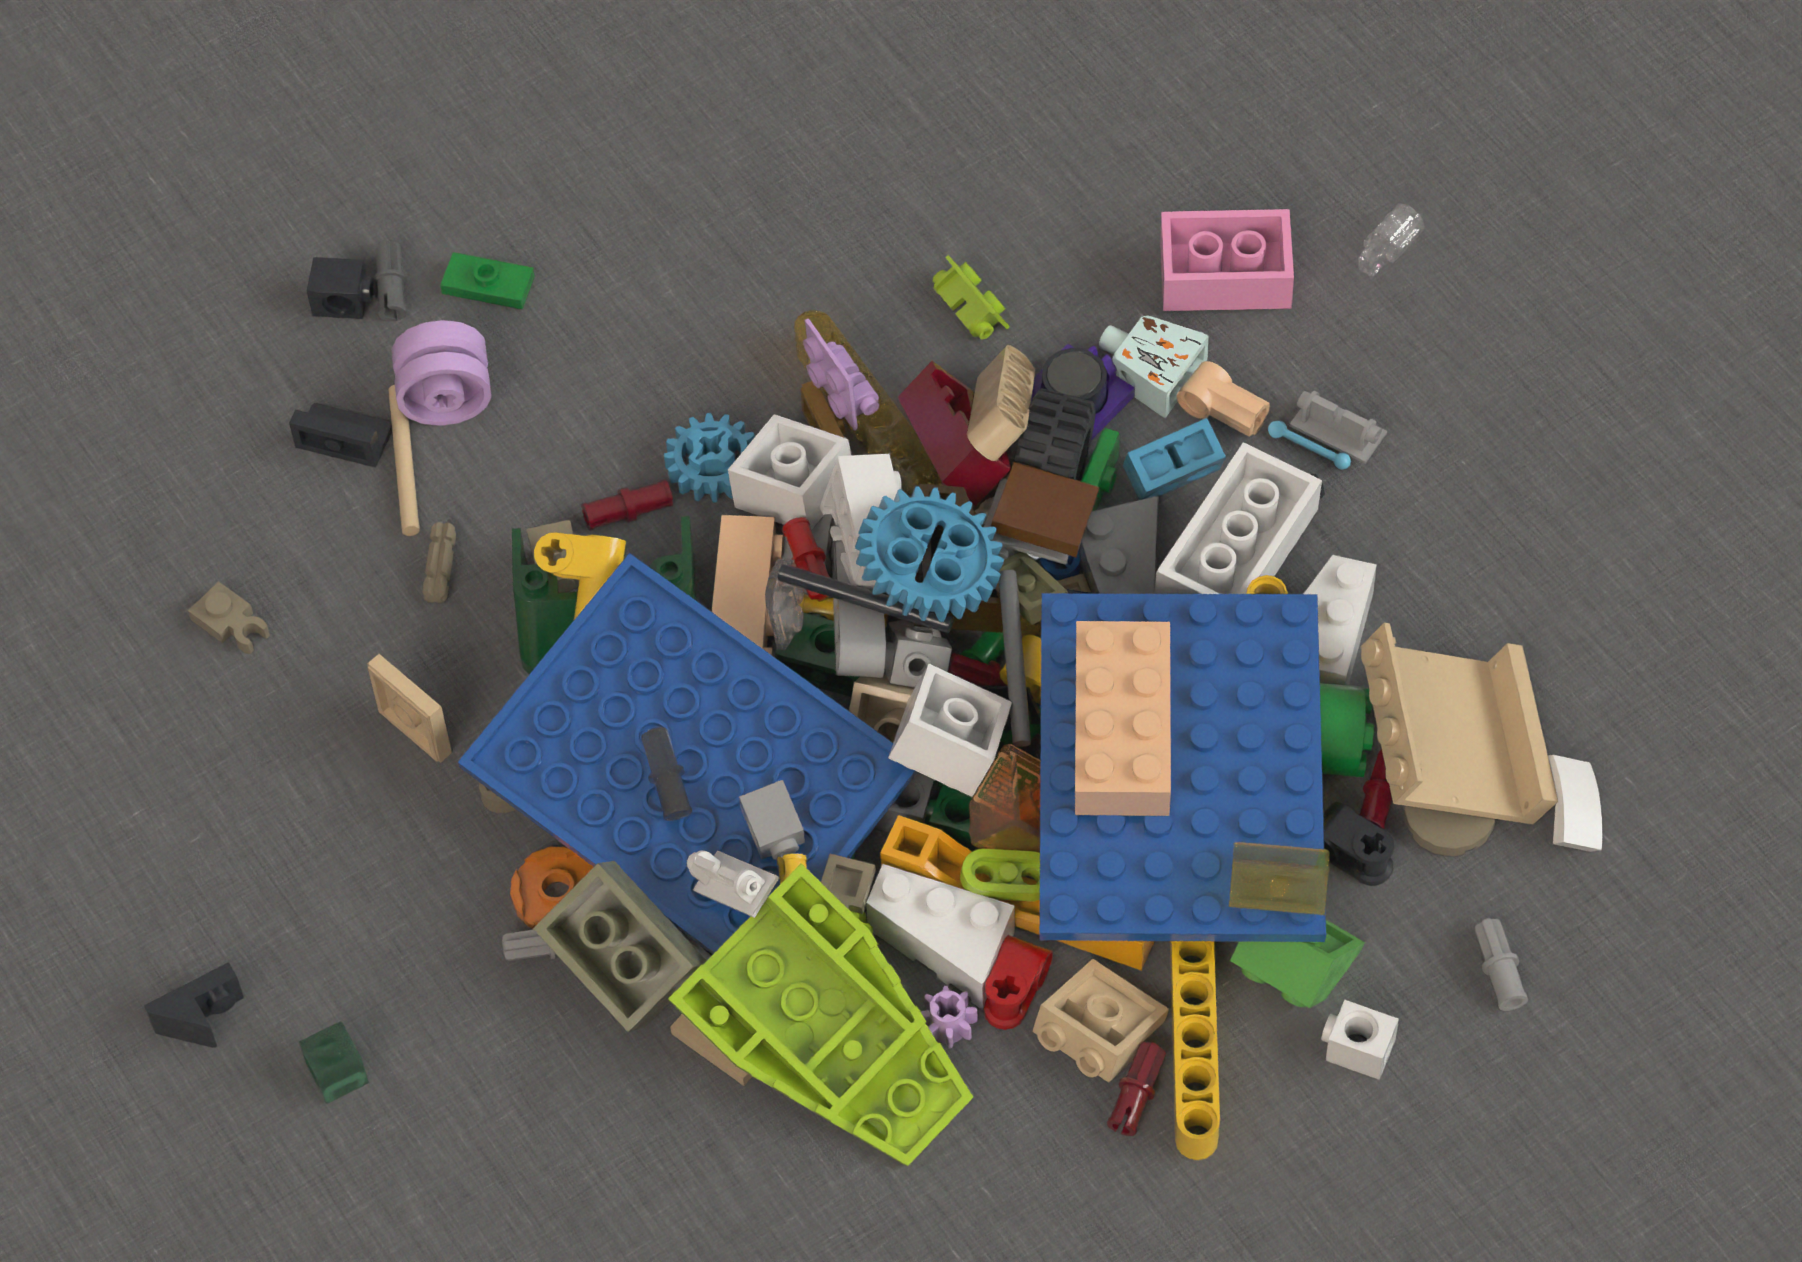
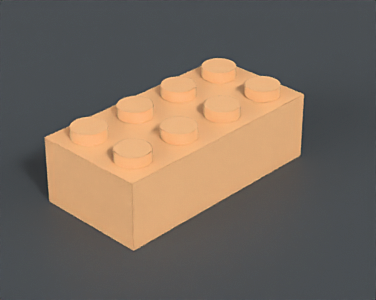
M1076 621L1075 815L1169 816L1171 796L1170 622Z

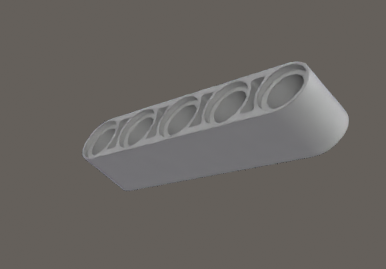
M832 539V579L850 584L840 559L841 553H846L842 540L833 541ZM833 598L836 675L883 678L886 656L884 613Z

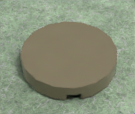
M1405 806L1403 819L1406 828L1408 826L1409 831L1413 834L1412 838L1419 846L1434 854L1453 857L1463 855L1466 850H1471L1474 847L1477 849L1485 844L1494 830L1495 819L1411 806Z

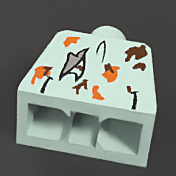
M1147 315L1139 319L1129 334L1109 325L1101 336L1099 348L1114 355L1112 361L1117 369L1116 376L1135 387V398L1160 416L1166 418L1178 402L1176 396L1179 390L1202 362L1207 361L1209 336L1202 332Z

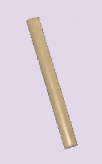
M395 385L389 387L388 392L401 527L404 535L414 536L420 530L409 419L398 409Z

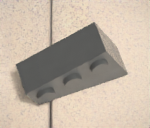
M1158 496L1092 511L1078 550L1080 569L1082 574L1084 573L1091 593L1154 594Z

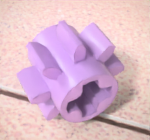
M944 986L943 990L934 997L928 994L924 996L927 1010L921 1011L936 1040L947 1044L948 1048L951 1049L953 1044L962 1037L966 1040L972 1038L969 1024L978 1022L977 1008L967 1007L969 1003L968 992L965 991L959 995L954 991H950L948 986Z

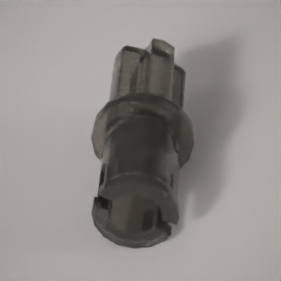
M664 727L647 730V732L642 734V742L651 770L648 779L650 783L655 784L663 810V818L665 821H674L687 817L693 811L689 805L681 777L685 771L683 766L677 764L668 730Z

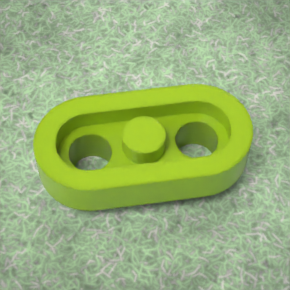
M977 849L968 854L963 862L960 872L961 884L967 891L995 900H1040V853L1021 850ZM984 873L991 880L989 882H981L975 875ZM1031 876L1035 878L1037 883L1029 885L1022 880V877Z

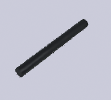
M782 564L778 573V581L945 633L951 631L954 622V616L949 614L946 615L944 622H940L935 612L929 611L926 620L921 621L919 609L915 608L907 616H904L902 611L903 604L899 601L893 606H886L889 597L887 595H873L871 590L790 565Z

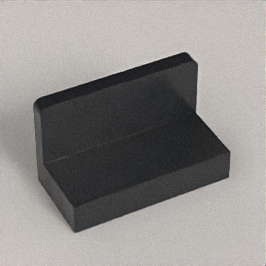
M313 403L309 412L295 409L289 422L295 448L375 468L392 433L391 421L319 403Z

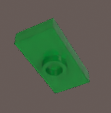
M453 252L440 284L441 292L445 295L523 309L535 277L534 268Z
M1108 428L1102 430L1080 481L1099 487L1092 511L1097 510L1104 492L1111 493L1117 477V468L1114 467L1119 458V432Z

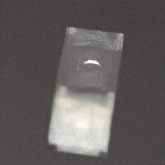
M778 559L767 581L765 602L777 649L786 650L803 625V609L799 604L803 600L804 589L778 581V573L782 564L796 567L794 560Z

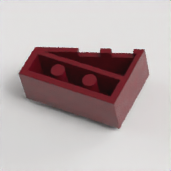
M931 361L898 396V399L941 479L942 486L964 487L969 501L976 506L1011 470L1007 450L997 461H991L974 448L967 437L975 392L934 361Z

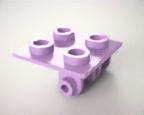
M808 318L805 320L807 339L803 340V345L810 358V364L806 365L809 377L817 388L823 386L829 394L828 401L834 414L839 419L845 417L855 431L858 429L856 416L862 413L871 415L879 408V396L868 383L865 376L859 372L858 366L851 359L842 345H837L835 342L826 344Z

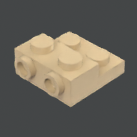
M1092 959L1041 1004L1032 1032L1037 1034L1039 1042L1047 1050L1053 1052L1061 1050L1076 1060L1077 1067L1084 1075L1088 1077H1096L1098 1075L1107 1082H1110L1133 1061L1139 1045L1165 1022L1169 1008Z

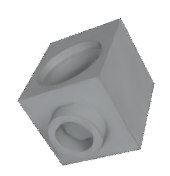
M783 780L739 797L741 811L761 859L769 856L777 859L786 854H793L798 851V845L805 843L804 829Z

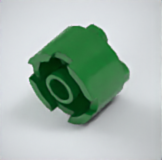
M1320 683L1322 774L1364 778L1366 751L1363 750L1371 751L1374 736V724L1365 722L1366 714H1370L1372 709V703L1369 698L1370 689L1368 687Z

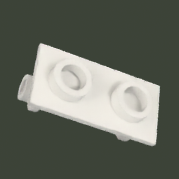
M700 850L692 853L687 860V867L691 875L699 880L693 889L695 892L754 918L779 879L777 875L720 851H717L713 856L707 851Z

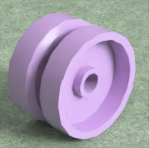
M440 320L425 322L409 328L396 338L391 349L395 373L396 400L398 409L407 418L429 425L457 424L477 416L487 407L492 396L487 369L486 344L484 337L475 328L461 322Z

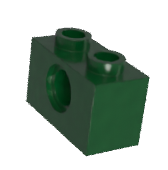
M792 610L776 650L775 658L816 688L852 697L854 682L860 676L836 675L835 652H822L827 649L835 650L834 621L827 619L819 613L809 612L806 614Z

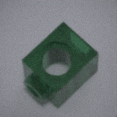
M342 1021L298 1042L306 1067L326 1104L369 1083L362 1058Z

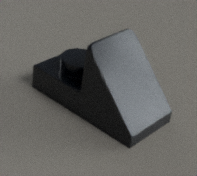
M228 962L145 1004L144 1008L156 1034L216 1048L217 1044L206 1017L228 1011L237 1001L243 999L244 996L238 978Z

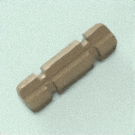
M437 522L431 527L430 539L432 542L428 548L425 569L427 577L424 579L422 590L424 600L429 603H444L447 599L449 589L447 583L450 581L454 554L452 548L455 546L456 539L453 524Z

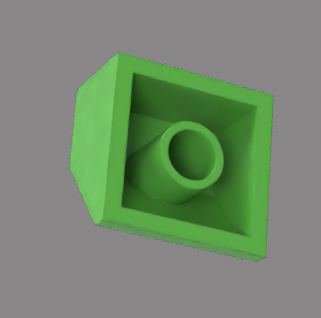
M1326 920L1325 942H1239L1230 961L1241 967V972L1250 980L1261 984L1268 983L1282 992L1281 996L1287 1002L1298 1007L1307 1006L1311 1008L1329 996L1358 956L1365 942Z

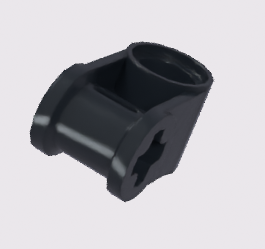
M1340 802L1332 803L1323 813L1324 862L1331 863L1362 884L1368 886L1383 884L1390 878L1393 871L1391 856L1394 852V840L1391 834L1358 815L1349 806Z

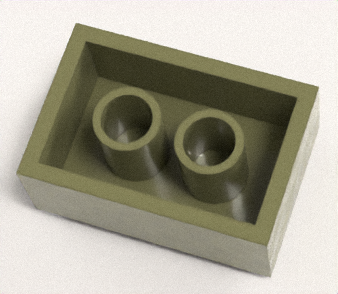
M615 861L597 863L533 928L627 1032L645 1028L670 1003L668 998L707 961Z

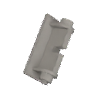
M1304 391L1297 402V407L1301 409L1289 425L1366 464L1387 434L1386 430L1376 426L1375 420H1367L1348 410H1344L1338 407V405L1320 397L1316 391L1312 393Z

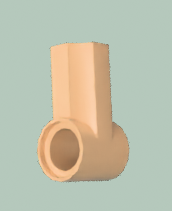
M1204 361L1198 366L1176 396L1180 406L1191 416L1205 419L1210 415L1249 437L1252 434L1256 435L1263 426L1270 407L1269 402L1232 383L1229 374L1222 367L1210 361Z

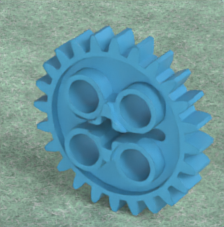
M919 486L915 487L911 498L902 489H899L894 501L887 496H883L879 507L872 506L867 518L862 521L858 532L859 537L855 545V549L860 551L856 564L866 567L862 580H876L872 591L873 595L884 592L889 594L886 606H893L899 601L903 604L902 611L904 616H907L915 608L919 609L921 621H925L929 611L935 612L940 622H944L948 610L957 619H961L966 608L975 612L981 600L985 602L989 600L992 590L995 589L1001 576L999 572L1004 559L998 555L1003 545L1001 542L992 541L996 528H983L982 525L986 514L981 513L972 516L969 513L972 502L968 501L961 507L956 505V494L953 492L946 500L940 499L938 488L935 487L930 497H924ZM941 525L944 528L943 534L924 581L918 583L915 581V576L935 527Z

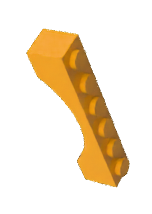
M898 815L880 852L881 867L882 864L964 889L960 881V872L965 858L972 851L959 844L940 829ZM984 873L975 875L981 882H989L991 880ZM1022 877V880L1029 885L1037 883L1036 880ZM999 900L1015 906V927L1039 935L1040 900ZM1055 940L1141 971L1154 944V941Z

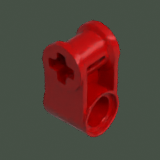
M1007 935L985 984L987 999L984 1005V1015L990 1025L998 1029L1007 1030L1013 1029L1022 1023L1037 991L1040 990L1045 982L1051 966L1053 951Z

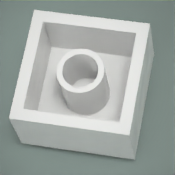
M774 414L728 469L735 508L757 516L775 517V522L783 525L795 518H806L809 520L812 530L824 516L820 503L837 456H851L849 439Z
M928 664L908 699L888 758L973 797L994 761L1012 702Z

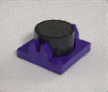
M1067 344L1061 351L1049 357L1043 369L1034 377L1031 401L1041 388L1093 401L1095 423L1092 440L1135 397V387L1116 376L1117 369L1110 356L1106 354L1100 359L1095 346H1091L1088 349H1079Z

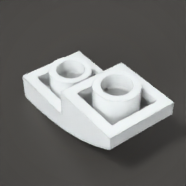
M1549 755L1548 759L1558 802L1555 804L1553 844L1589 852L1602 850L1601 805L1598 786L1591 764L1562 756Z

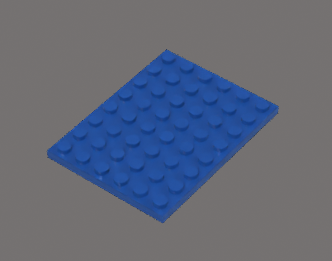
M631 553L617 567L458 761V765L462 770L593 867L597 863L615 861L679 931L712 955L750 916L695 892L693 889L699 880L691 875L687 867L688 857L700 850L707 851L713 856L717 851H720L779 877L777 859H773L772 856L764 859L760 857L741 811L740 796L783 780L804 829L805 843L798 845V851L793 854L806 855L807 869L821 882L829 854L851 858L918 773L888 758L893 746L890 740ZM778 879L770 894L780 885V879Z
M1042 593L1040 940L1325 942L1326 910L1318 594ZM1076 621L1170 622L1171 796L1169 816L1075 815Z

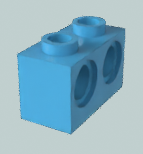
M1205 418L1128 452L1123 468L1138 499L1142 500L1155 496L1159 497L1220 470L1226 456L1208 419Z

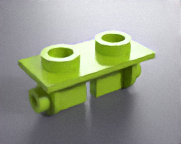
M947 255L945 258L952 267L948 271L941 270L934 275L933 282L936 293L943 298L953 311L964 301L967 302L955 314L973 337H979L982 340L988 338L993 333V326L997 322H1000L1008 329L1010 326L1000 315L1006 309L990 290L982 294L977 288V285L982 280L966 261L959 266Z

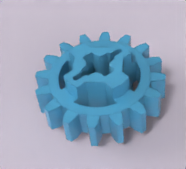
M711 413L706 414L705 422L699 423L694 417L689 418L690 428L685 429L677 426L675 428L676 439L672 438L666 441L667 453H664L665 467L668 469L670 483L678 482L679 493L682 495L691 489L694 490L695 501H700L704 494H710L711 500L714 503L718 501L719 493L723 492L732 499L728 469L735 462V451L738 449L741 454L755 438L754 433H745V425L742 421L737 422L733 426L730 425L729 415L724 414L719 422L713 420ZM686 453L689 455V464L687 466L683 462Z

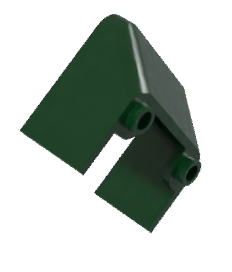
M690 516L681 517L682 554L659 557L651 563L650 568L697 601L695 555ZM512 528L513 593L519 655L523 669L530 675L574 621L578 591L559 593L557 576L544 571L537 564L527 565L521 528Z

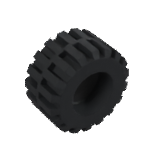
M1041 388L1033 397L1028 408L1030 411L1027 429L1020 435L1014 462L1080 481L1094 429L1093 401Z

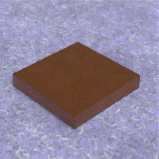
M1014 462L992 519L991 527L996 528V534L1076 557L1097 499L1099 487Z

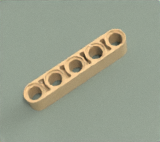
M1007 345L977 377L967 437L977 451L991 461H997L1027 429L1030 411L1028 408L1031 403L1035 368L1022 352L1011 345Z

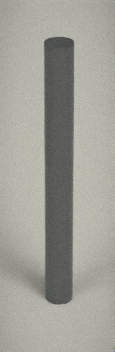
M1003 570L999 572L1001 574L999 590L1009 701L1012 702L1010 707L1013 746L1025 747L1031 744L1017 575L1014 570Z

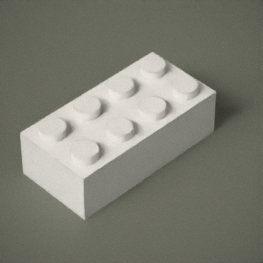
M1243 442L1158 568L1154 594H1246L1247 587L1257 577L1264 575L1275 576L1318 510L1322 480Z

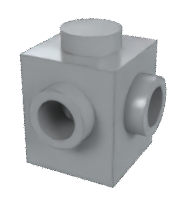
M907 626L906 632L894 630L892 642H886L885 674L890 684L916 687L928 664L946 672L948 671L952 647L946 638L934 637L932 630L923 627Z

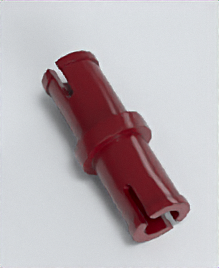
M664 479L633 490L624 487L618 489V494L581 504L585 524L588 530L591 531L594 528L624 519L627 523L636 521L638 515L665 507H673V497L668 482Z

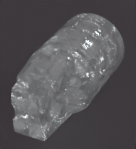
M1396 204L1385 216L1384 220L1377 225V228H1374L1363 241V246L1366 248L1359 255V270L1373 277L1388 261L1392 264L1396 262L1425 229L1421 216L1408 205Z

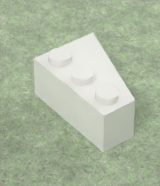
M889 454L837 456L820 503L823 515L832 514L836 526H831L830 528L833 541L842 540L846 553H841L840 559L850 584L873 591L876 580H862L866 567L856 564L860 551L855 549V545L859 537L858 532L862 521L867 518L870 508L872 506L879 507L883 496H887L894 501L897 491L901 489L900 474L898 471H893Z
M1332 555L1304 593L1318 594L1320 683L1349 685L1373 596L1376 564Z
M882 864L866 902L867 921L873 927V933L911 960L917 959L937 973V978L946 985L951 983L962 992H968L971 1002L983 1010L987 999L985 994L986 979L989 977L1004 939L1007 935L1014 936L1015 906Z

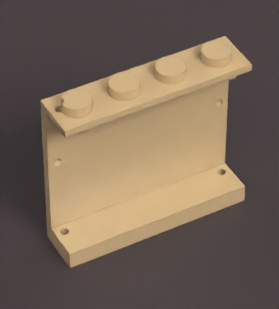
M1383 623L1361 646V659L1365 665L1370 689L1369 698L1374 708L1378 728L1377 736L1382 747L1386 766V779L1390 785L1393 804L1527 824L1536 823L1558 802L1523 646L1507 643L1488 662L1395 647L1396 640L1392 636L1390 623Z

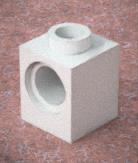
M1344 1000L1338 1016L1329 1015L1322 1033L1321 1040L1328 1043L1326 1061L1380 1080L1396 1040L1399 1019ZM1360 1034L1368 1040L1365 1042H1354L1347 1036Z

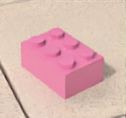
M1290 209L1161 212L1160 249L1163 311L1292 308L1294 271Z

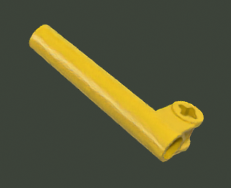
M555 532L542 536L536 543L534 558L541 569L561 578L579 580L574 620L624 560L626 541L600 535L581 536ZM563 549L566 550L565 558H559L557 562L553 560L555 553H560Z

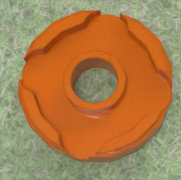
M550 846L533 852L524 859L525 863L518 871L516 869L512 876L511 900L517 916L529 928L533 929L593 868L592 865L567 847ZM554 882H562L569 886L568 891L560 897H550L544 893L546 887Z

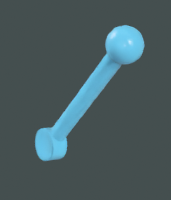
M1273 421L1268 427V432L1273 438L1284 437L1333 461L1338 469H1347L1351 464L1348 454L1343 452L1337 454L1288 430L1283 421Z

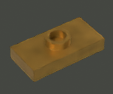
M812 381L802 384V412L809 426L844 438L845 427L842 418L839 419L831 411L821 389L817 388Z

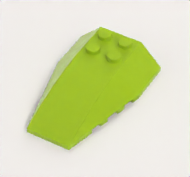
M800 864L768 896L755 918L750 916L668 1000L736 1067L907 1167L969 1103L973 1095L941 1044L936 1041L926 1025L927 1021L918 1007L913 1004L900 983L899 976L892 965H889L877 946L878 943L870 930L803 864Z

